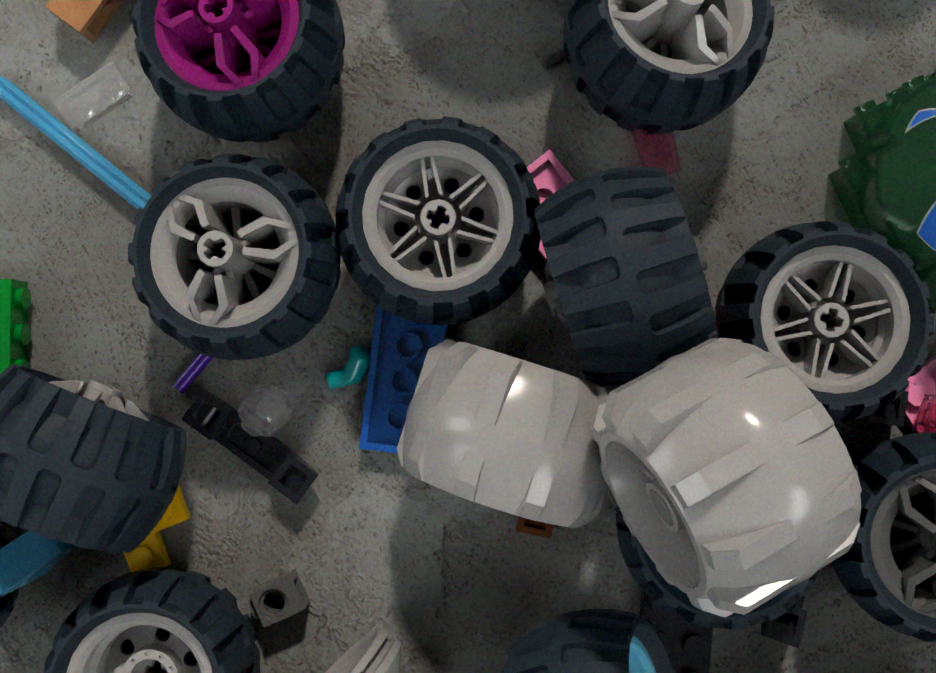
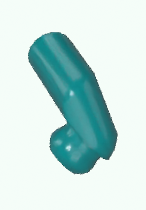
M356 345L350 349V357L344 369L326 373L330 390L356 384L363 380L370 363V355L365 346Z

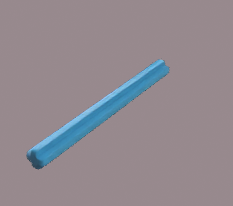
M0 76V98L133 207L137 210L139 208L144 209L152 197L149 193L10 80Z

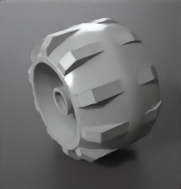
M711 338L684 353L668 358L654 369L611 391L607 402L598 408L593 438L600 446L601 462L599 466L605 483L610 486L613 496L624 516L623 520L633 537L637 538L651 560L656 564L657 571L669 585H675L686 593L691 604L702 611L725 618L732 613L742 615L749 613L786 589L806 581L822 567L847 553L854 543L861 524L859 522L861 513L860 493L862 491L857 470L853 466L847 448L834 425V421L807 386L787 367L786 363L771 352H766L755 345L747 344L737 339Z
M447 339L428 349L414 396L407 408L405 424L397 446L401 467L421 481L458 497L493 509L568 528L582 527L599 514L608 487L599 466L601 462L600 446L593 438V430L598 408L607 402L609 393L612 390L605 386L470 343Z

